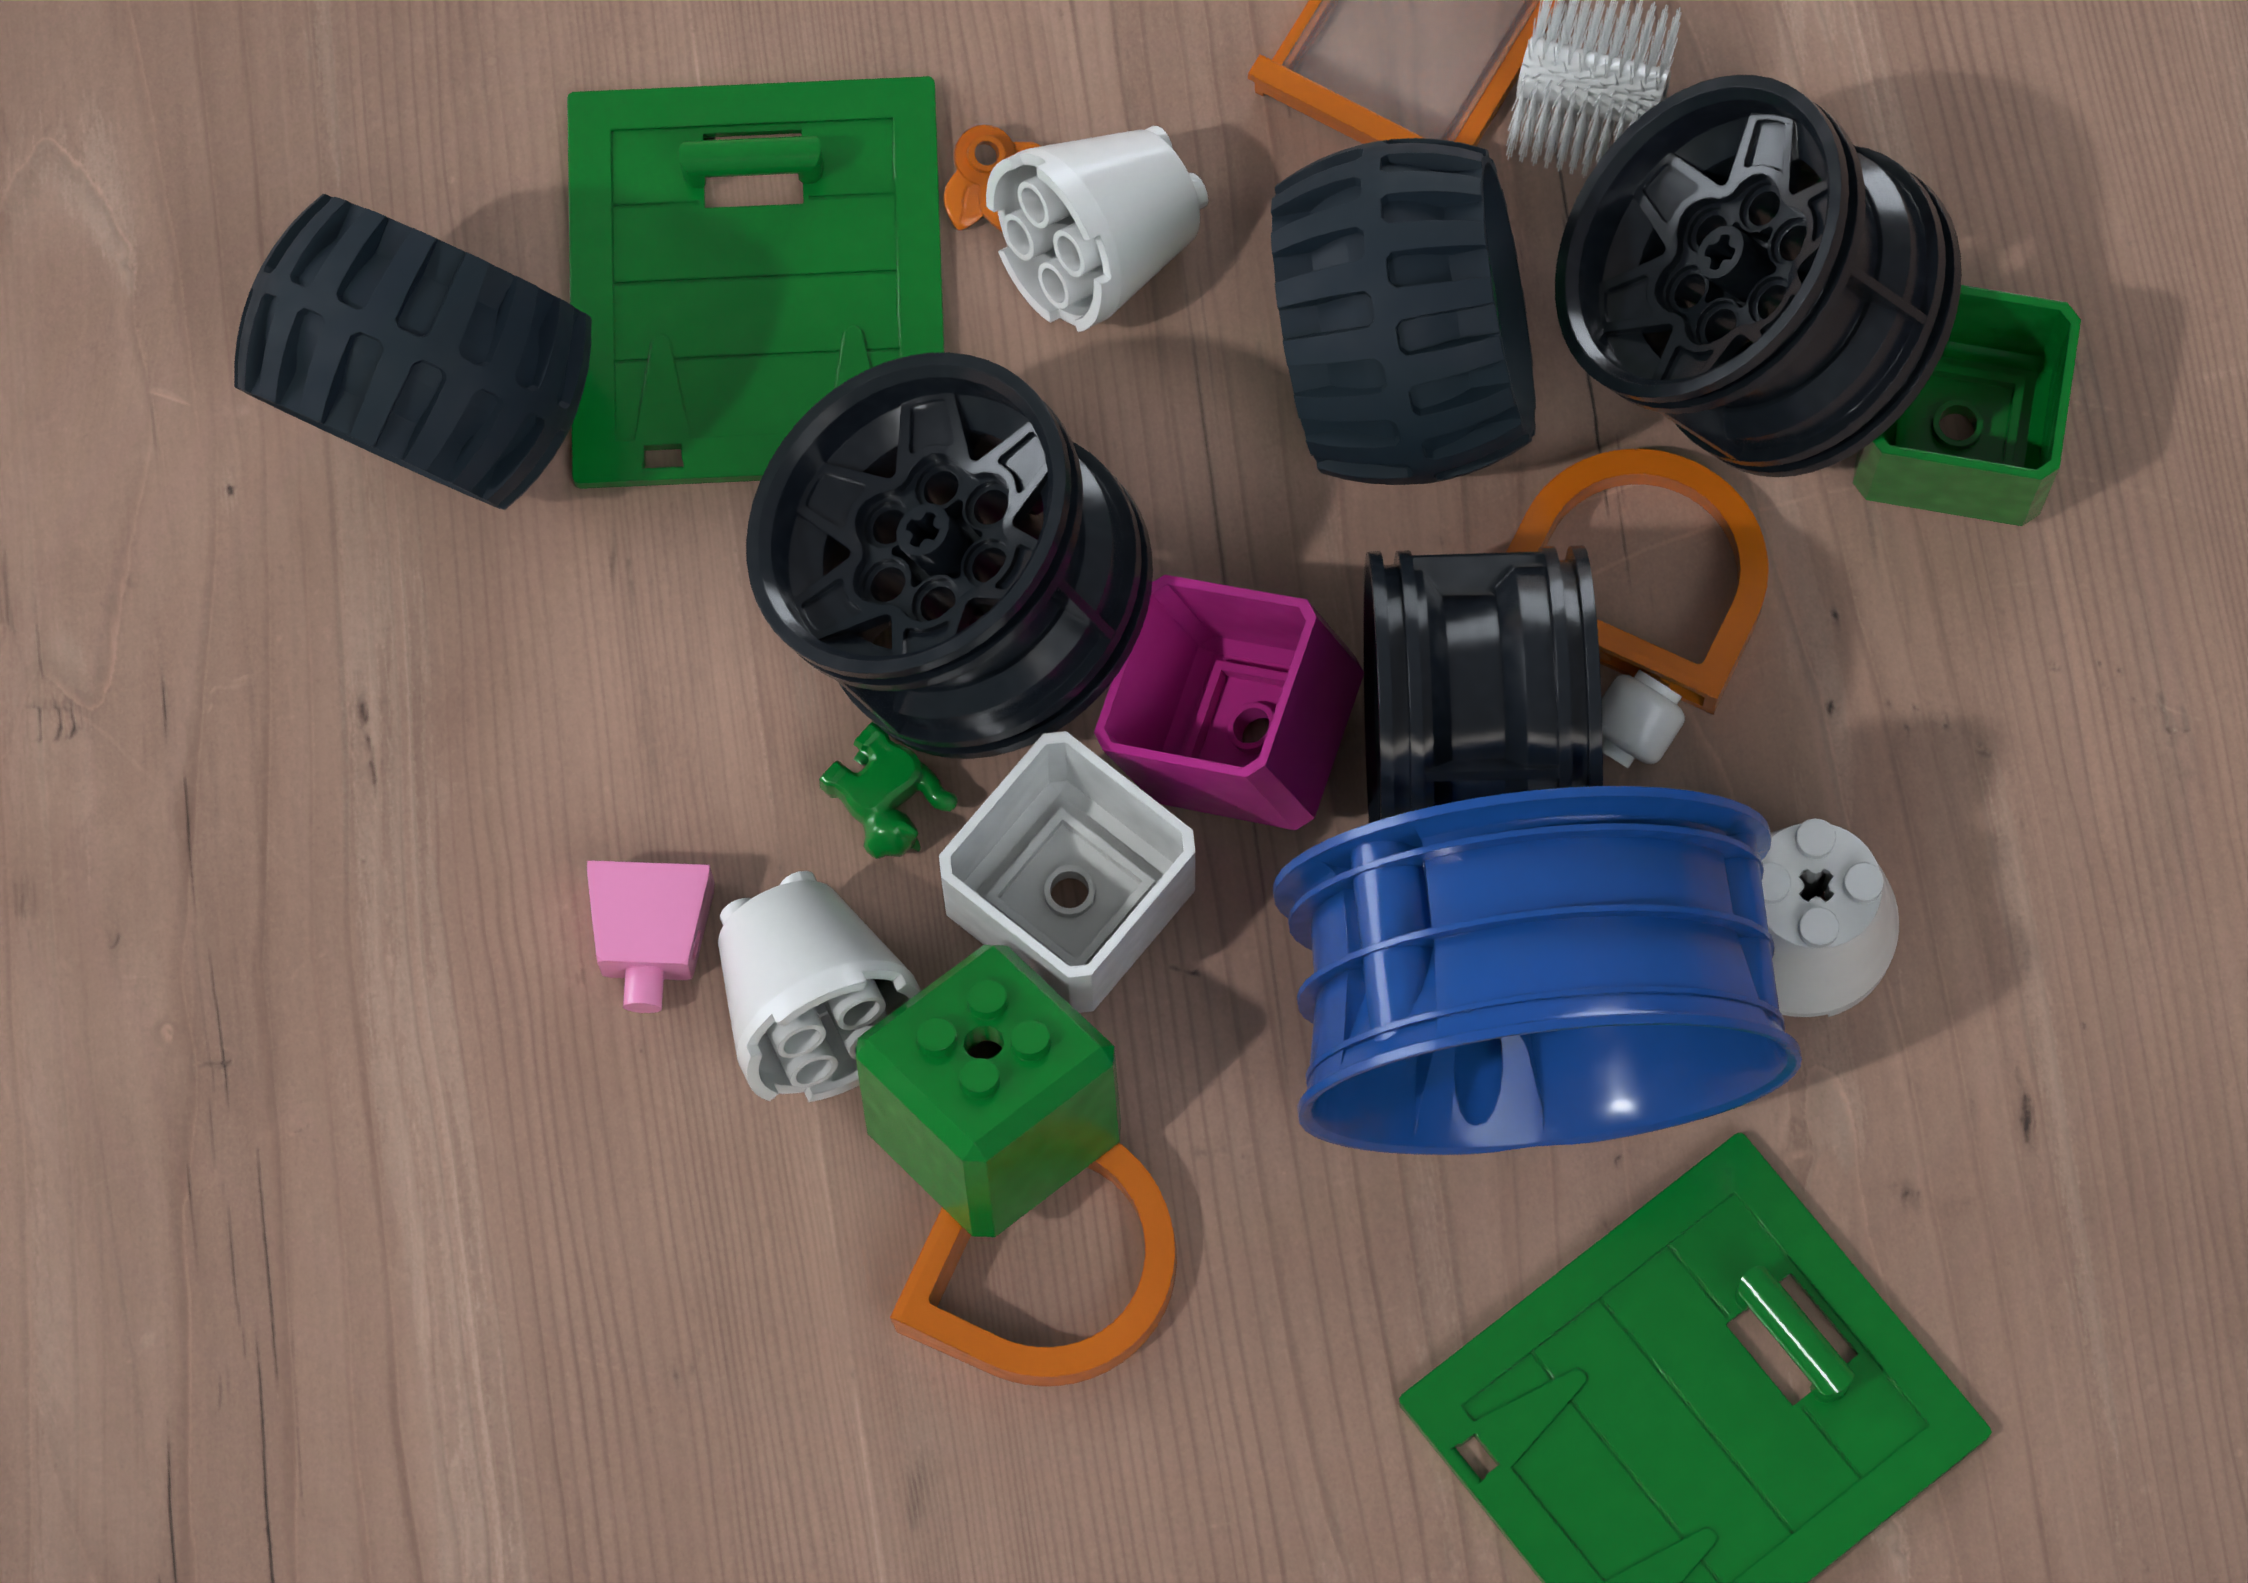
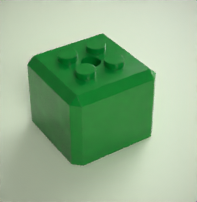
M1961 285L1959 304L1953 328L1943 354L1931 377L1906 411L1884 433L1857 452L1852 483L1865 500L2016 526H2023L2040 515L2060 468L2081 319L2068 302ZM1949 414L1962 415L1971 422L1974 434L1965 440H1953L1942 432L1939 421Z
M1007 945L981 946L858 1037L856 1064L867 1134L971 1236H998L1120 1142L1121 1115L1115 1046ZM981 1041H993L1002 1047L999 1054L990 1059L974 1058L967 1053Z

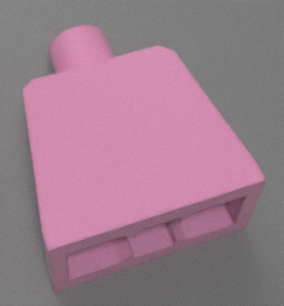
M587 861L595 950L601 974L609 978H625L624 1009L638 1013L659 1012L662 1010L664 980H690L693 978L714 894L715 882L710 865Z

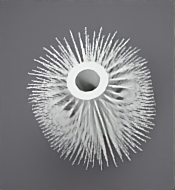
M1540 0L1536 30V18H1534L1533 37L1530 40L1528 39L1516 87L1517 98L1511 110L1513 111L1517 102L1508 128L1509 131L1511 127L1506 144L1507 146L1509 142L1506 156L1508 154L1507 160H1509V156L1512 157L1514 145L1516 150L1519 131L1521 136L1519 142H1521L1523 136L1519 150V162L1521 157V162H1523L1524 154L1525 157L1527 155L1529 141L1531 146L1532 137H1535L1536 134L1531 151L1533 152L1532 166H1534V162L1537 164L1539 151L1541 156L1545 137V148L1547 147L1544 157V161L1546 159L1544 168H1548L1549 160L1550 163L1552 161L1554 147L1556 152L1561 127L1559 143L1561 139L1562 142L1557 155L1559 159L1556 167L1558 172L1559 169L1562 170L1564 157L1566 162L1569 143L1571 148L1572 138L1577 131L1570 153L1572 157L1569 167L1571 166L1569 174L1573 175L1574 167L1575 170L1577 167L1578 158L1581 159L1585 138L1586 145L1584 149H1586L1582 162L1584 164L1582 174L1584 172L1583 178L1587 176L1588 168H1591L1594 149L1596 154L1600 128L1601 137L1599 143L1601 141L1596 157L1597 163L1609 149V145L1611 147L1616 131L1617 134L1614 142L1643 114L1666 99L1671 78L1670 68L1674 60L1672 56L1678 40L1676 37L1680 26V7L1679 11L1678 9L1676 11L1675 20L1673 17L1671 30H1668L1664 50L1662 41L1667 28L1665 27L1668 18L1667 5L1662 10L1660 23L1658 20L1654 38V36L1652 37L1653 32L1651 33L1655 20V1L1654 4H1651L1650 12H1647L1645 26L1644 24L1642 25L1638 47V39L1636 41L1642 22L1640 18L1643 11V0L1642 2L1640 0L1639 6L1637 3L1635 15L1632 14L1629 34L1626 23L1630 13L1628 9L1631 0H1625L1624 8L1622 4L1619 22L1617 18L1615 33L1613 32L1612 35L1611 32L1617 16L1615 15L1618 4L1616 0L1615 2L1611 0L1609 11L1607 7L1603 31V20L1601 24L1600 20L1605 4L1603 6L1604 0H1596L1594 14L1591 12L1592 9H1590L1592 0H1584V3L1582 1L1578 23V14L1576 18L1575 14L1580 0H1578V3L1577 0H1572V2L1570 0L1568 11L1567 3L1564 6L1565 0H1555L1554 9L1552 8L1551 11L1550 8L1553 0H1543L1542 8V0ZM1565 10L1564 20L1562 21V24H1560ZM1591 13L1590 24L1586 29L1587 22ZM1599 31H1600V36H1599V39H1598V41H1597V43H1596V40H1597V37H1598V34H1599ZM1625 34H1626L1625 46L1623 45V47H1622V49H1621V46H1622V43H1623V40H1624V37H1625ZM1651 37H1652V43H1651V49H1650V55H1649V61H1648L1649 51H1648L1647 55H1646V52H1647V49H1648V46H1649V43H1650V40H1651ZM1609 45H1610L1609 53H1608V55H1606L1607 50H1608V47H1609ZM1635 48H1636L1635 60L1633 59V61H1631L1632 56H1633L1634 51H1635ZM1662 51L1660 67L1659 65L1656 67ZM1525 119H1526L1525 126H1524V129H1523V132H1522V127H1523L1524 121H1525ZM1607 119L1603 129V122ZM1535 121H1536V128H1535L1536 130H1535V133H1534V136H1533L1534 127H1535ZM1591 124H1592V127H1591V130H1590V133H1589V136H1588V139H1587L1588 130H1589V128H1590V126H1591ZM1550 126H1551V130H1550V133H1549V136H1548V139H1547V133H1548V131H1549V129H1550Z

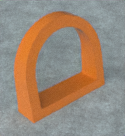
M1621 449L1596 454L1569 466L1546 484L1535 497L1506 553L1538 552L1540 547L1547 546L1557 525L1576 505L1598 492L1624 485H1652L1678 492L1702 506L1711 514L1726 534L1737 566V591L1703 663L1696 664L1597 619L1600 664L1635 677L1640 669L1682 696L1680 700L1714 715L1761 614L1768 585L1769 566L1766 544L1753 512L1738 492L1722 477L1707 467L1677 454L1652 449Z
M1120 1143L1087 1167L1111 1181L1125 1195L1140 1219L1145 1238L1144 1267L1135 1294L1124 1311L1110 1325L1095 1335L1064 1346H1027L1001 1338L938 1308L939 1302L971 1237L943 1207L890 1316L896 1332L991 1375L1024 1385L1062 1386L1089 1380L1110 1371L1133 1355L1148 1340L1161 1321L1172 1296L1177 1269V1245L1171 1217L1159 1187L1143 1164Z

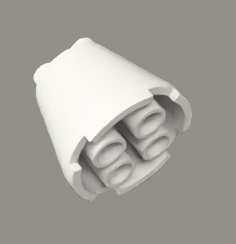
M1151 126L1145 130H1134L1022 150L996 164L990 173L986 189V207L993 212L998 211L1000 225L1007 243V247L999 250L998 253L1012 281L1027 302L1044 319L1051 323L1061 318L1067 323L1076 326L1078 332L1085 331L1108 319L1196 237L1200 225V209L1208 204V194L1202 180L1196 174L1188 173L1183 162L1173 150L1169 136L1159 126Z
M1809 819L1801 824L1771 832V847L1766 857L1762 860L1764 867L1762 887L1768 931L1772 936L1775 948L1772 960L1779 1011L1782 1015L1793 1017H1815L1822 1015L1830 1017L1842 1013L1861 1002L1874 990L1885 975L1897 946L1899 913L1892 887L1869 848L1858 837L1841 827L1832 825L1822 819ZM1823 891L1825 892L1824 897L1826 899V902L1822 898H1820Z
M795 872L787 876L779 886L766 890L752 899L741 898L729 903L720 914L723 927L719 934L718 947L737 1060L751 1090L759 1097L771 1101L779 1093L793 1094L804 1092L808 1102L833 1097L859 1086L856 1064L858 1037L921 991L914 975L830 886L818 882L812 872Z

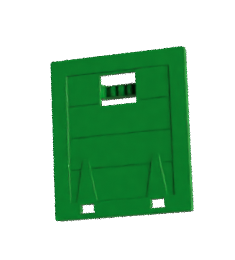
M932 77L580 91L569 93L567 97L570 304L588 314L592 319L589 369L584 392L572 423V478L577 488L760 481L771 458L795 424L829 392L852 377L887 361L924 353H945L936 88ZM801 133V136L704 140V138ZM798 174L799 180L803 183V204L705 208L706 178ZM681 449L684 466L645 468V451Z
M1741 1132L1734 1134L1401 1394L1399 1398L1400 1408L1542 1583H1809L1983 1444L1992 1433L1990 1426L1746 1135ZM1789 1275H1791L1856 1353L1857 1356L1848 1363L1843 1360L1780 1283ZM1750 1309L1812 1383L1810 1386L1811 1392L1794 1406L1727 1327V1324L1742 1312ZM1472 1437L1477 1439L1498 1465L1483 1480H1481L1456 1449L1464 1445Z

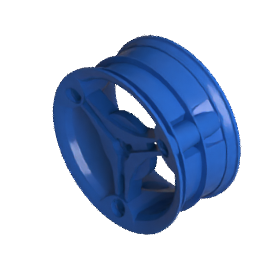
M1640 786L1543 789L1467 799L1395 815L1336 835L1293 858L1276 876L1273 884V894L1276 907L1281 914L1288 918L1289 930L1293 938L1313 952L1314 974L1305 980L1297 994L1299 1012L1306 1020L1313 1024L1310 1066L1305 1075L1307 1091L1300 1098L1297 1105L1300 1125L1312 1136L1328 1143L1366 1151L1414 1155L1482 1154L1535 1146L1601 1142L1658 1131L1735 1109L1755 1101L1786 1084L1801 1067L1802 1057L1798 1042L1791 1035L1785 1033V1021L1782 1013L1779 1011L1772 960L1775 948L1772 936L1768 931L1762 887L1764 873L1762 860L1766 857L1771 847V831L1767 820L1759 812L1745 804L1717 795L1690 790Z

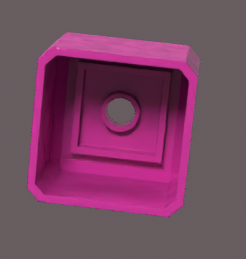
M1163 575L1152 582L1148 611L1140 635L1120 672L1111 682L1094 734L1102 750L1141 790L1159 804L1297 830L1315 819L1364 671L1356 656L1307 599ZM1259 718L1269 719L1268 730L1260 740L1254 743H1243V732L1249 723Z

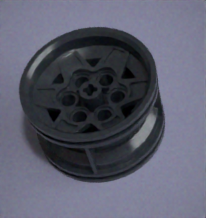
M1731 75L1697 83L1664 99L1630 125L1599 160L1574 203L1562 235L1556 263L1555 303L1563 338L1578 364L1593 379L1625 400L1644 409L1659 412L1673 421L1692 442L1733 468L1757 476H1798L1832 466L1869 445L1884 433L1919 395L1943 354L1956 318L1961 291V253L1957 233L1948 211L1935 192L1921 179L1882 153L1869 148L1854 146L1848 134L1835 118L1788 84L1757 75Z
M946 352L924 353L898 358L872 367L829 392L795 424L776 450L760 480L748 521L746 561L749 581L755 600L774 632L808 664L839 682L849 699L889 736L914 750L933 756L951 759H975L997 756L1032 745L1043 733L1056 732L1073 721L1106 690L1128 659L1143 627L1152 592L1153 561L1149 534L1142 514L1128 491L1094 455L1072 441L1057 415L1027 383L1008 369L989 360L972 355ZM1042 512L1044 517L1043 526L1039 517V514ZM892 627V649L872 643L886 628Z
M1554 546L1540 547L1538 552L1412 555L1410 550L1396 551L1394 564L1384 565L1380 551L1366 553L1363 592V679L1368 823L1427 807L1479 797L1543 789L1603 786L1602 699L1598 628L1592 573L1585 546H1569L1565 560H1559Z

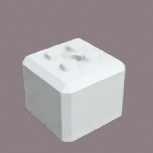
M1067 731L1043 733L939 854L946 916L983 945H1007L1079 1013L1092 1012L1097 1008L1195 891V843L1193 829ZM1063 879H1077L1087 887L1089 893L1081 905L1074 908H1064L1053 900L1051 896L1052 889Z

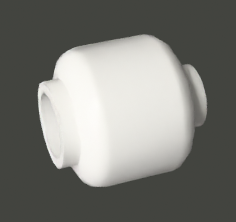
M1640 669L1635 677L1623 674L1617 676L1601 698L1603 753L1626 768H1629L1635 758L1645 764L1657 763L1684 724V713L1677 705L1682 696Z

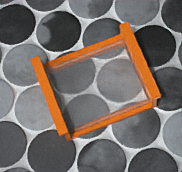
M1309 0L1273 59L1271 60L1260 54L1248 72V79L1255 82V93L1261 96L1266 94L1362 144L1390 139L1424 138L1460 142L1477 147L1519 78L1528 39L1530 40L1533 37L1534 18H1536V30L1540 0ZM1555 0L1552 1L1550 11L1552 8L1554 9Z

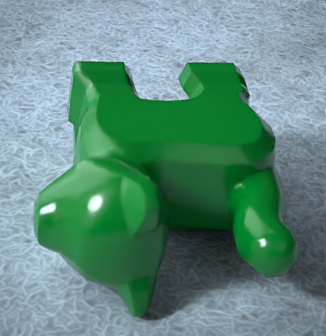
M871 722L855 739L853 744L859 749L853 760L862 766L866 765L865 768L855 773L840 761H835L820 777V788L830 798H839L848 812L863 825L865 831L863 847L873 858L880 859L885 856L901 857L909 850L919 852L921 845L917 838V828L905 813L896 810V808L911 798L918 790L923 793L927 801L934 808L950 812L954 810L957 806L958 798L955 794L946 791L942 787L936 774L922 763L911 749L891 741L885 731Z

